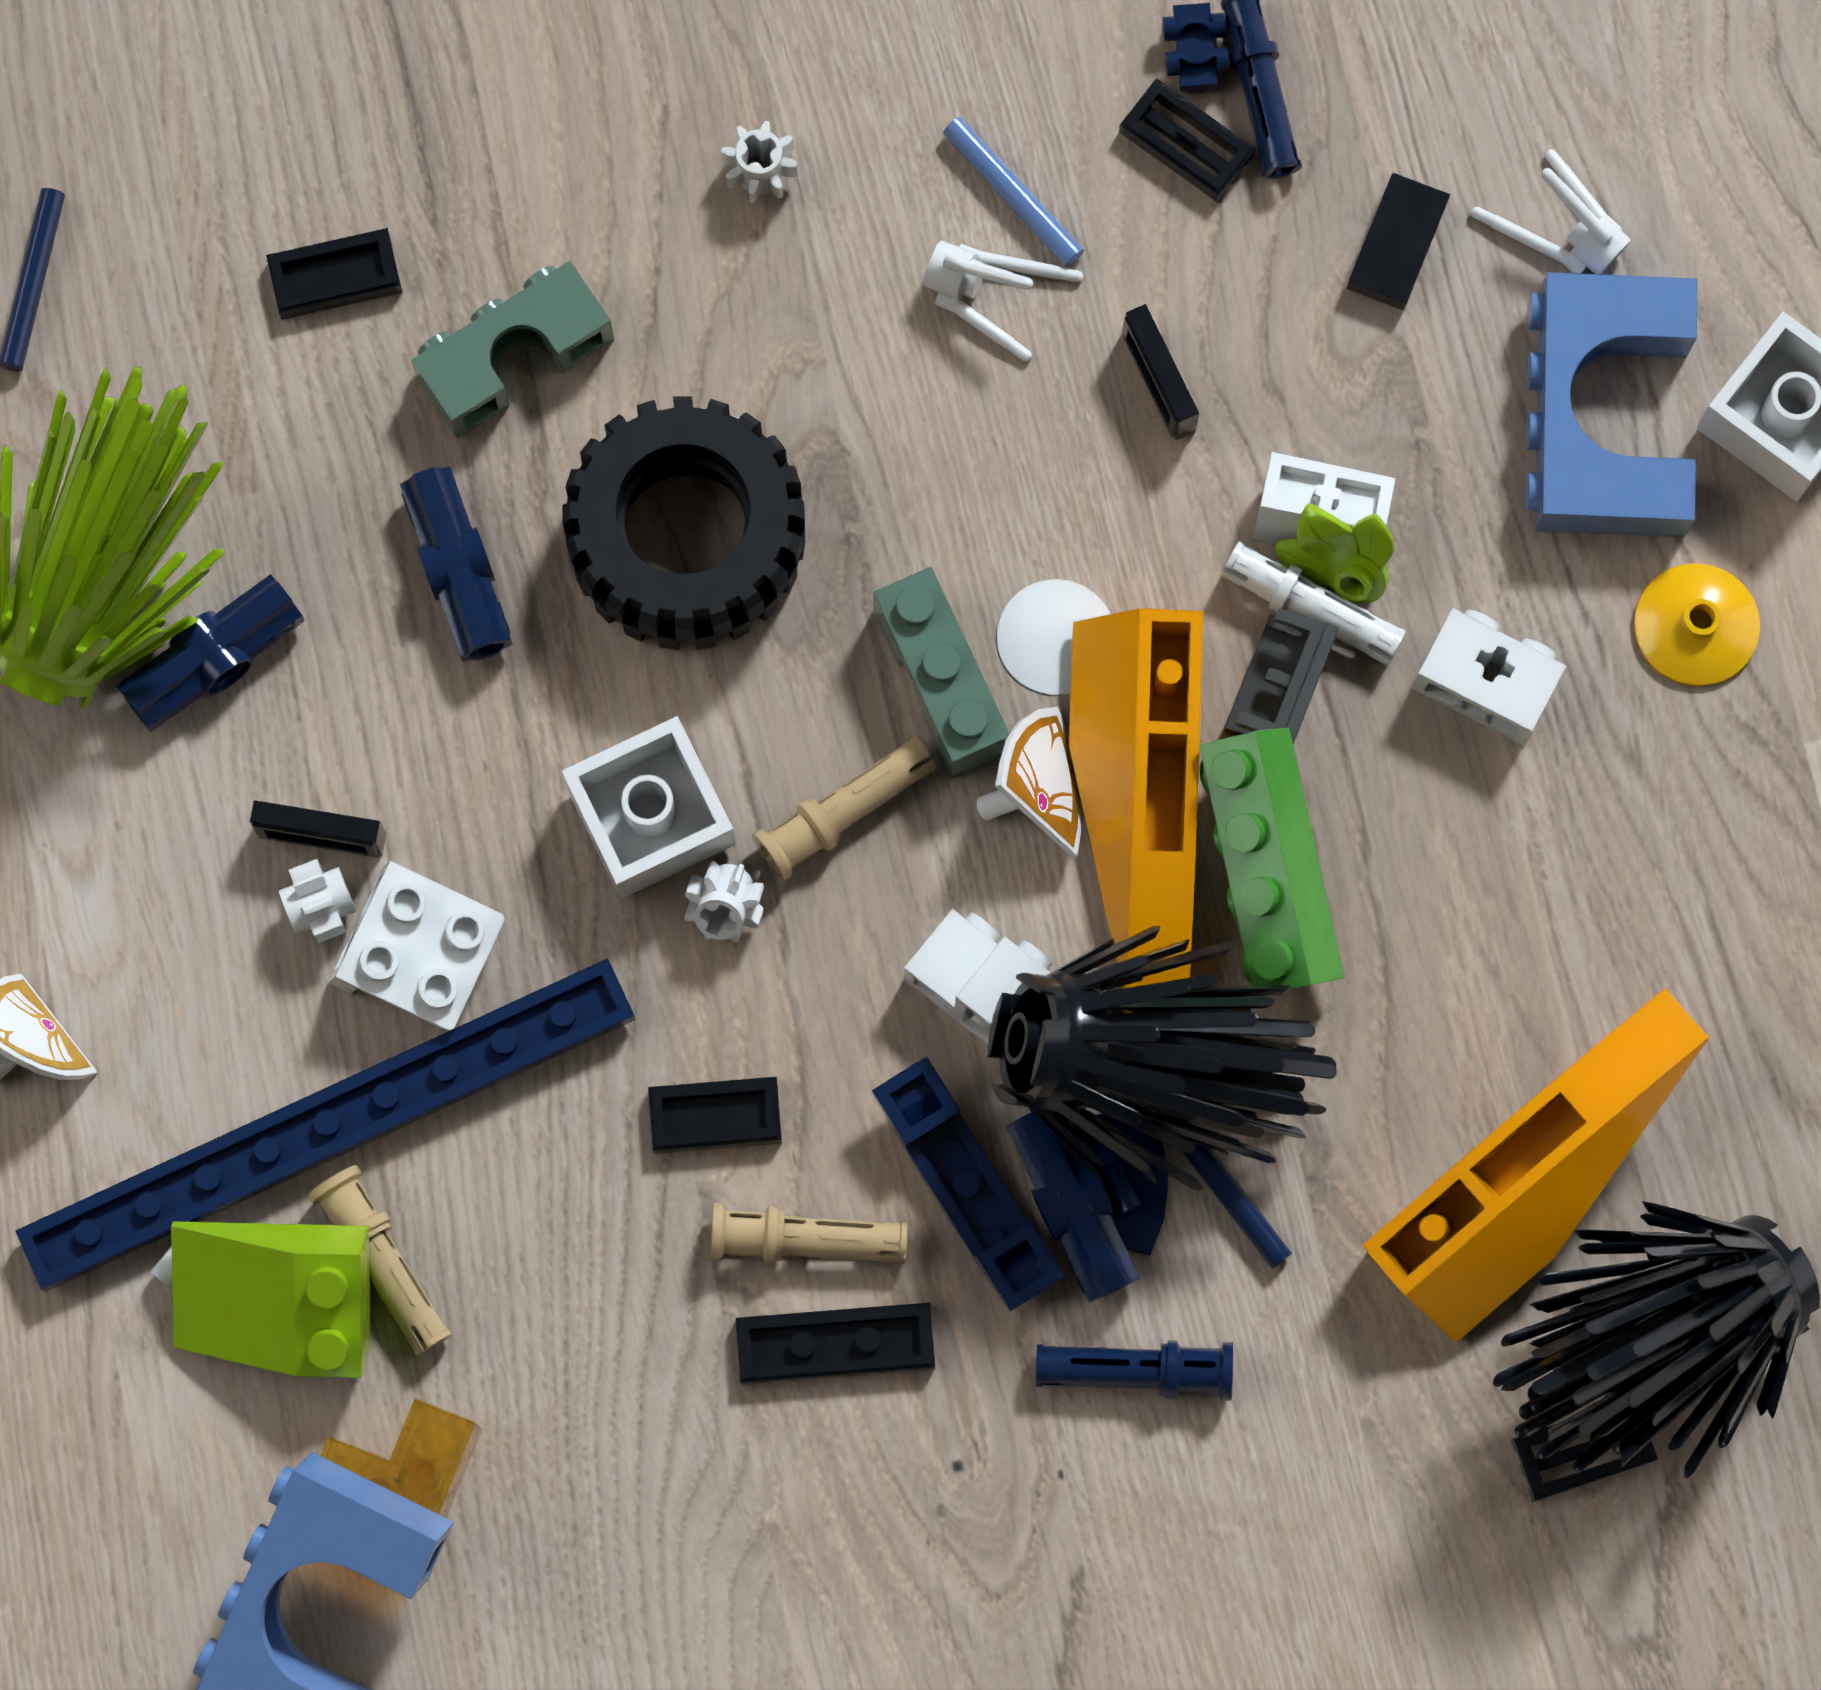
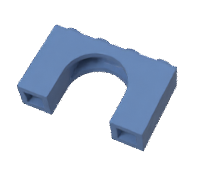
M1547 272L1539 293H1530L1527 316L1528 330H1538V353H1529L1526 375L1527 390H1537V413L1528 412L1525 435L1526 450H1536V473H1527L1524 494L1525 510L1535 511V531L1685 537L1695 521L1696 459L1624 456L1600 447L1579 426L1572 410L1570 391L1572 380L1578 372L1588 364L1604 357L1638 355L1687 358L1697 339V278Z
M311 1452L294 1469L285 1466L271 1490L268 1502L277 1507L269 1525L266 1526L261 1523L246 1547L243 1560L251 1563L250 1569L243 1584L235 1581L222 1602L218 1617L225 1620L226 1623L218 1641L210 1638L197 1659L193 1674L200 1677L201 1680L196 1690H370L311 1660L293 1643L284 1627L280 1611L281 1589L287 1573L294 1568L309 1563L337 1564L351 1569L409 1599H412L429 1580L454 1522Z

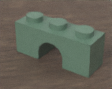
M571 261L557 269L554 266H547L537 271L526 280L523 285L524 290L505 302L502 299H494L484 304L471 316V323L452 335L449 332H442L433 336L419 348V355L411 360L417 380L456 438L461 437L510 406L505 386L495 373L498 360L509 349L519 345L537 346L545 350L552 357L560 371L564 372L614 340L610 318Z
M932 566L873 591V611L899 667L904 665L913 682L925 713V723L951 779L1001 757L1005 741L1010 733Z

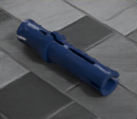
M1221 0V8L1224 10L1233 51L1229 53L1231 68L1239 71L1249 118L1260 155L1263 177L1273 179L1291 175L1302 168V163L1298 158L1288 111L1275 65V60L1279 58L1277 44L1274 41H1269L1260 0Z

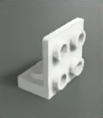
M390 860L381 869L330 976L328 984L349 994L359 989L443 1030L450 1031L456 1026L505 920L504 915Z

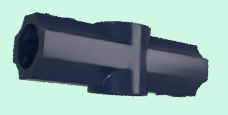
M433 467L413 474L408 480L400 483L403 493L401 495L412 526L415 527L421 544L420 547H417L432 593L435 601H441L461 661H479L497 655L503 649L513 645L510 637L511 633L491 583L495 581L485 548L477 527L473 529L471 527L451 467Z
M271 574L218 613L208 611L196 616L199 620L172 637L169 641L170 647L116 685L119 692L150 733L203 694L208 696L216 695L232 686L248 672L254 657L305 621L290 596Z
M1032 1112L1006 1125V1129L1033 1183L1034 1189H1031V1193L1053 1240L1055 1242L1060 1241L1069 1259L1070 1267L1074 1271L1083 1294L1086 1295L1088 1302L1091 1303L1139 1280L1140 1277L1111 1218V1216H1114V1210L1102 1182Z

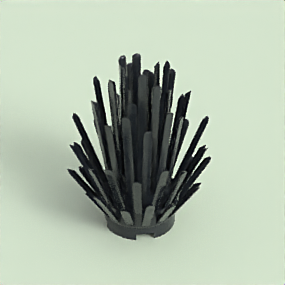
M1152 926L1115 944L1114 938L1047 975L1017 974L1016 979L1022 983L1014 994L1001 993L990 1027L988 1057L1000 1059V1072L1003 1083L992 1084L994 1093L1004 1104L1027 1107L1102 1183L1103 1170L1099 1167L1103 1165L1101 1153L1072 1126L1156 1184V1171L1151 1169L1148 1163L1187 1187L1196 1191L1202 1190V1186L1197 1178L1125 1135L1120 1129L1088 1111L1086 1108H1092L1185 1153L1194 1152L1196 1150L1195 1144L1228 1155V1151H1232L1266 1163L1276 1162V1159L1269 1151L1241 1143L1239 1139L1155 1112L1251 1138L1262 1137L1265 1133L1264 1130L1295 1138L1307 1137L1298 1127L1260 1119L1257 1117L1256 1112L1227 1105L1297 1116L1305 1114L1318 1115L1326 1112L1324 1106L1304 1101V1097L1300 1093L1305 1088V1080L1303 1078L1274 1073L1332 1079L1337 1073L1335 1060L1329 1056L1314 1054L1316 1049L1313 1047L1301 1046L1290 1041L1261 1037H1312L1315 1034V1028L1310 1024L1311 1021L1258 1018L1256 1013L1251 1011L1252 1009L1267 1008L1274 1005L1275 1001L1266 996L1282 995L1290 986L1265 985L1207 988L1215 986L1219 982L1217 976L1208 974L1103 992L1142 981L1145 976L1227 954L1235 946L1233 942H1223L1168 957L1185 951L1190 940L1187 939L1088 972L1156 938L1160 926Z
M1642 1201V1204L1649 1213L1640 1215V1218L1648 1225L1687 1233L1574 1230L1573 1232L1582 1240H1597L1601 1242L1580 1245L1578 1249L1588 1255L1646 1253L1648 1260L1540 1275L1537 1278V1284L1540 1286L1615 1276L1621 1277L1529 1303L1538 1311L1546 1313L1580 1303L1584 1304L1572 1307L1569 1312L1506 1334L1501 1340L1503 1347L1511 1346L1564 1327L1529 1343L1538 1347L1531 1352L1534 1357L1499 1372L1493 1379V1385L1495 1387L1502 1386L1501 1391H1515L1553 1370V1372L1533 1382L1532 1386L1528 1389L1527 1394L1530 1401L1519 1408L1520 1417L1526 1421L1514 1429L1515 1434L1520 1438L1530 1437L1605 1394L1604 1398L1550 1427L1548 1438L1550 1442L1535 1453V1456L1539 1459L1549 1458L1580 1436H1585L1589 1432H1591L1590 1445L1623 1422L1572 1464L1571 1469L1573 1471H1582L1611 1448L1614 1453L1621 1455V1467H1623L1710 1388L1672 1437L1668 1445L1670 1450L1679 1449L1708 1411L1715 1406L1739 1373L1740 1377L1684 1466V1477L1688 1478L1694 1474L1718 1434V1446L1720 1448H1724L1730 1443L1770 1360L1771 1363L1756 1405L1759 1416H1762L1767 1410L1773 1420L1796 1338L1810 1329L1807 1326L1810 1314L1820 1308L1819 1286L1812 1265L1801 1246L1791 1251L1776 1234L1770 1231L1776 1228L1778 1224L1768 1218L1758 1215H1747L1728 1223L1660 1204Z

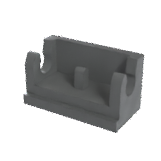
M1281 608L1278 609L1276 615L1270 614L1224 732L1236 736L1258 730L1290 728L1294 745L1339 627L1329 623L1325 624Z

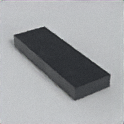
M930 1302L736 1318L741 1385L935 1370Z

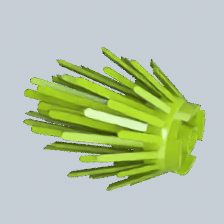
M140 366L132 370L119 401L112 396L105 397L111 376L107 367L102 371L53 512L76 431L75 419L71 413L66 412L63 417L67 398L62 389L59 390L36 480L31 482L28 487L21 542L11 581L10 546L13 453L8 446H4L1 452L0 669L4 671L0 678V683L23 695L48 704L61 706L66 695L79 697V707H87L100 682L166 644L164 643L165 641L195 624L199 618L187 615L164 630L160 628L166 621L165 618L161 617L202 584L198 581L210 571L208 568L225 553V549H213L127 625L165 586V581L186 559V552L180 551L175 553L143 587L202 501L203 495L224 464V461L213 463L206 473L202 471L185 475L165 507L161 510L203 435L208 421L197 423L189 438L186 439V431L181 428V425H178L188 405V399L186 398L188 390L185 385H179L177 389H171L167 392L153 423L150 422L154 411L153 407L149 403H142L140 405L137 400L143 386L141 380L142 368Z

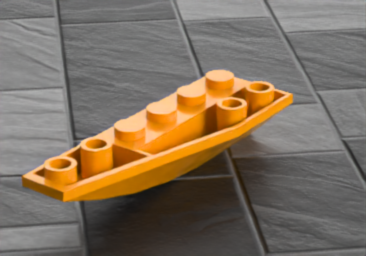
M1139 608L1073 622L1069 752L1110 938H1114L1113 941L1117 944L1152 926H1160L1156 938L1116 957V963L1187 939L1190 940L1185 951L1168 957L1190 952L1192 949L1204 611ZM1191 964L1145 976L1142 981L1124 985L1121 988L1190 978Z
M1664 988L1465 1155L1366 1241L1362 1247L1404 1296L1457 1343L1556 1258L1710 1037L1673 995Z

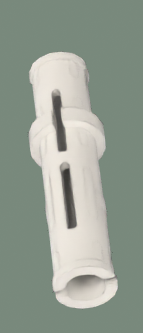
M1240 541L1220 577L1228 579L1270 602L1268 608L1275 612L1279 608L1286 609L1319 622L1339 627L1335 638L1361 650L1385 666L1390 662L1406 632L1402 628H1398L1387 621L1385 622L1367 610L1300 575L1302 569L1291 564L1287 568L1259 554Z

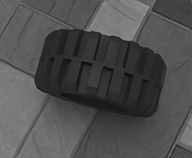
M673 396L674 408L657 410L655 400L636 405L638 417L626 422L624 417L619 414L604 425L606 437L601 442L590 438L580 452L581 467L579 469H571L565 486L568 498L567 503L562 505V524L569 559L575 572L576 581L584 596H590L593 599L596 611L609 624L617 620L623 624L625 635L640 642L645 639L646 635L658 638L660 648L678 650L679 641L696 640V647L699 650L716 647L714 637L729 633L734 641L750 633L749 622L756 617L766 621L778 609V597L780 594L790 593L797 579L798 562L803 560L806 543L805 506L802 499L801 482L795 466H789L786 449L775 435L766 438L762 434L760 421L746 412L739 419L732 417L729 412V404L710 399L707 409L693 407L692 396ZM677 475L703 476L721 483L738 497L745 516L744 533L737 548L725 560L700 572L678 574L656 569L643 562L634 554L626 537L625 524L627 512L634 500L645 489L660 480Z

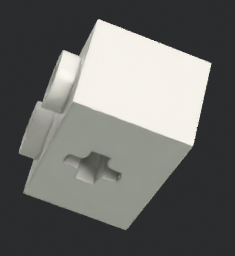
M1452 608L1415 679L1412 689L1524 746L1534 730L1566 665L1556 661V653L1538 641L1524 638L1519 642L1499 632V624L1489 616L1471 609L1462 613ZM1489 662H1494L1501 667L1498 676L1493 682L1487 681L1482 677L1484 668L1488 666Z

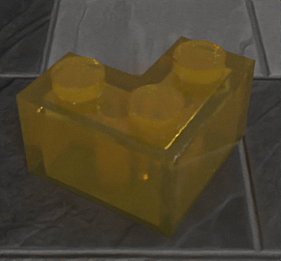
M414 1399L390 1460L329 1436L320 1456L447 1518L482 1429L472 1420Z

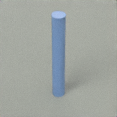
M961 117L954 119L945 128L943 135L1066 267L1077 261L1084 252L1079 243Z

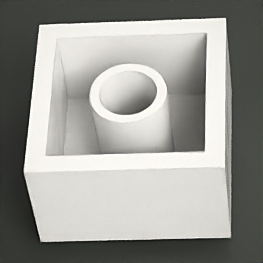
M1782 311L1707 407L1696 429L1795 502H1798L1821 472V338Z
M678 716L561 771L566 789L620 899L736 845L734 829Z

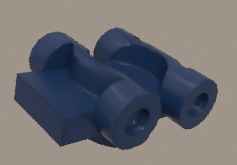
M1210 3L1173 5V16L1162 17L1163 41H1175L1176 51L1165 52L1167 77L1179 76L1180 91L1183 93L1213 91L1217 89V73L1229 72L1227 47L1214 48L1213 38H1224L1226 35L1224 13H1211Z

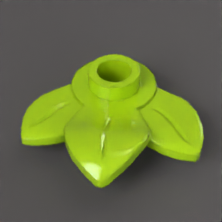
M1309 503L1304 507L1298 521L1297 538L1279 540L1275 548L1279 559L1285 567L1289 568L1293 564L1302 569L1300 575L1313 581L1315 584L1331 587L1337 595L1350 602L1367 604L1378 600L1387 588L1389 581L1387 562L1394 552V540L1388 527L1377 514L1366 516L1351 527L1332 514Z

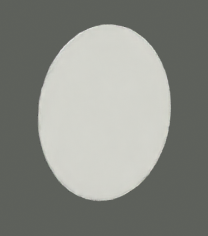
M1050 579L1033 583L1014 595L1000 616L997 627V647L1000 658L1008 672L1025 687L1047 695L1070 694L1073 622L1109 615L1110 612L1105 603L1093 591L1081 584L1061 579Z

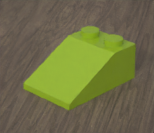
M173 1221L171 1225L174 1348L292 1376L362 1378L370 1351L369 1226Z

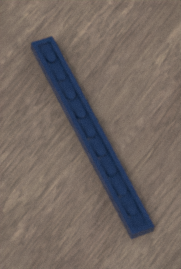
M607 958L19 1228L15 1232L40 1289L47 1292L170 1235L173 1221L199 1222L636 1020L635 1015Z

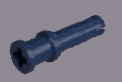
M1168 1340L1167 1343H1161V1350L1057 1347L1037 1344L1036 1387L1051 1385L1159 1389V1395L1166 1396V1399H1176L1179 1393L1219 1394L1221 1401H1231L1233 1342H1223L1220 1348L1180 1347L1178 1341Z

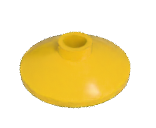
M1684 564L1664 571L1645 588L1635 609L1634 635L1642 656L1661 676L1684 686L1706 687L1732 678L1749 662L1759 641L1760 617L1752 595L1732 574L1707 564ZM1694 610L1707 612L1711 617V626L1706 629L1697 628L1690 620V613Z

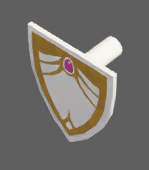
M1058 706L1038 709L1017 722L1007 737L999 761L995 784L998 790L978 797L977 809L985 820H991L1020 809L1073 858L1078 855L1082 827V806L1069 752V733Z
M20 973L0 978V1080L17 1064L34 1073L58 1080H79L94 1076L97 1073L96 1069L25 977Z

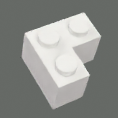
M952 909L904 967V980L988 1046L992 1018L1001 993H1015L1022 983L1016 979L1017 974L1047 975L1051 973L1048 970L1053 964L1043 952L1025 940H1022L1017 946L1004 936L999 944H997L996 941L1000 938V935L988 922L972 912L964 918Z

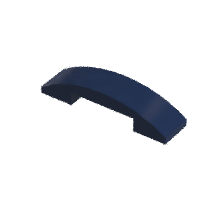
M927 1056L871 1091L940 1208L1009 1311L1017 1308L1065 1277L1031 1221H1027L962 1118L959 1106Z

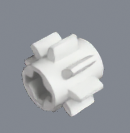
M764 121L761 129L749 132L743 127L738 126L736 128L738 140L736 148L724 147L721 149L722 162L727 166L735 167L726 175L727 187L732 189L741 185L749 192L750 203H755L759 195L770 192L780 199L783 197L781 183L783 176L791 178L798 175V162L790 158H783L793 150V138L791 135L778 139L771 133L769 121ZM756 156L762 163L770 160V166L763 168L758 162L749 164V159Z
M315 859L289 869L293 885L279 890V894L295 934L298 935L312 930L317 942L321 943L346 933L341 918L356 912V908L340 868L337 867L323 873L321 865Z
M712 861L709 864L705 879L692 875L684 896L690 902L684 918L686 921H695L696 926L707 940L710 938L716 940L731 939L734 943L738 942L744 925L755 929L759 926L764 910L759 904L764 885L763 883H753L751 876L744 870V865L742 864L738 866L732 864L718 865L715 861Z

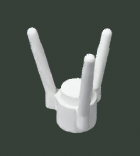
M1552 149L1546 151L1545 158L1557 172V175L1551 169L1545 168L1541 172V177L1580 220L1565 239L1574 247L1571 252L1480 207H1474L1471 211L1473 218L1562 263L1572 273L1581 274L1588 267L1594 274H1602L1631 242V239L1621 231L1622 228L1604 212L1570 167Z
M941 240L930 258L923 283L924 287L938 292L935 305L956 313L1022 361H1030L1032 353L1027 348L961 301L963 295L973 299L982 284L983 278L1024 290H1029L1033 287L1032 279L1014 274L1013 272L1075 283L1082 281L1083 273L1079 270L1063 268L1057 265L984 252L964 244L956 246Z

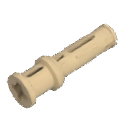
M913 736L904 745L817 802L813 798L802 800L797 804L796 813L767 832L763 829L757 830L752 834L753 840L773 872L782 881H786L792 877V868L821 849L829 852L837 847V842L840 841V832L927 774L935 772L937 770L936 764L933 759H926L930 756L929 751L916 736Z
M353 1165L318 1185L307 1196L312 1204H320L333 1225L369 1226L370 1280L413 1348L415 1356L418 1357L439 1345L441 1340L448 1339L452 1333L447 1329L434 1309L426 1293L388 1234V1231L391 1229L390 1217L386 1211L378 1212L359 1181L362 1175L361 1170L357 1165Z
M714 1202L710 1260L720 1261L723 1255L762 1257L765 1264H775V1261L782 1262V1256H805L823 1259L868 1260L905 1264L908 1223L865 1222L862 1220L785 1216V1210H779V1206H768L765 1212L726 1210L724 1203Z

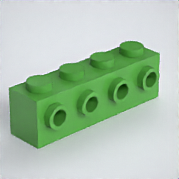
M1290 728L1252 731L1200 744L1202 756L1200 778L1205 791L1211 797L1216 820L1213 830L1214 842L1217 851L1225 861L1230 884L1227 891V901L1230 912L1239 925L1243 943L1241 965L1246 979L1252 986L1288 985L1290 987L1287 990L1344 978Z

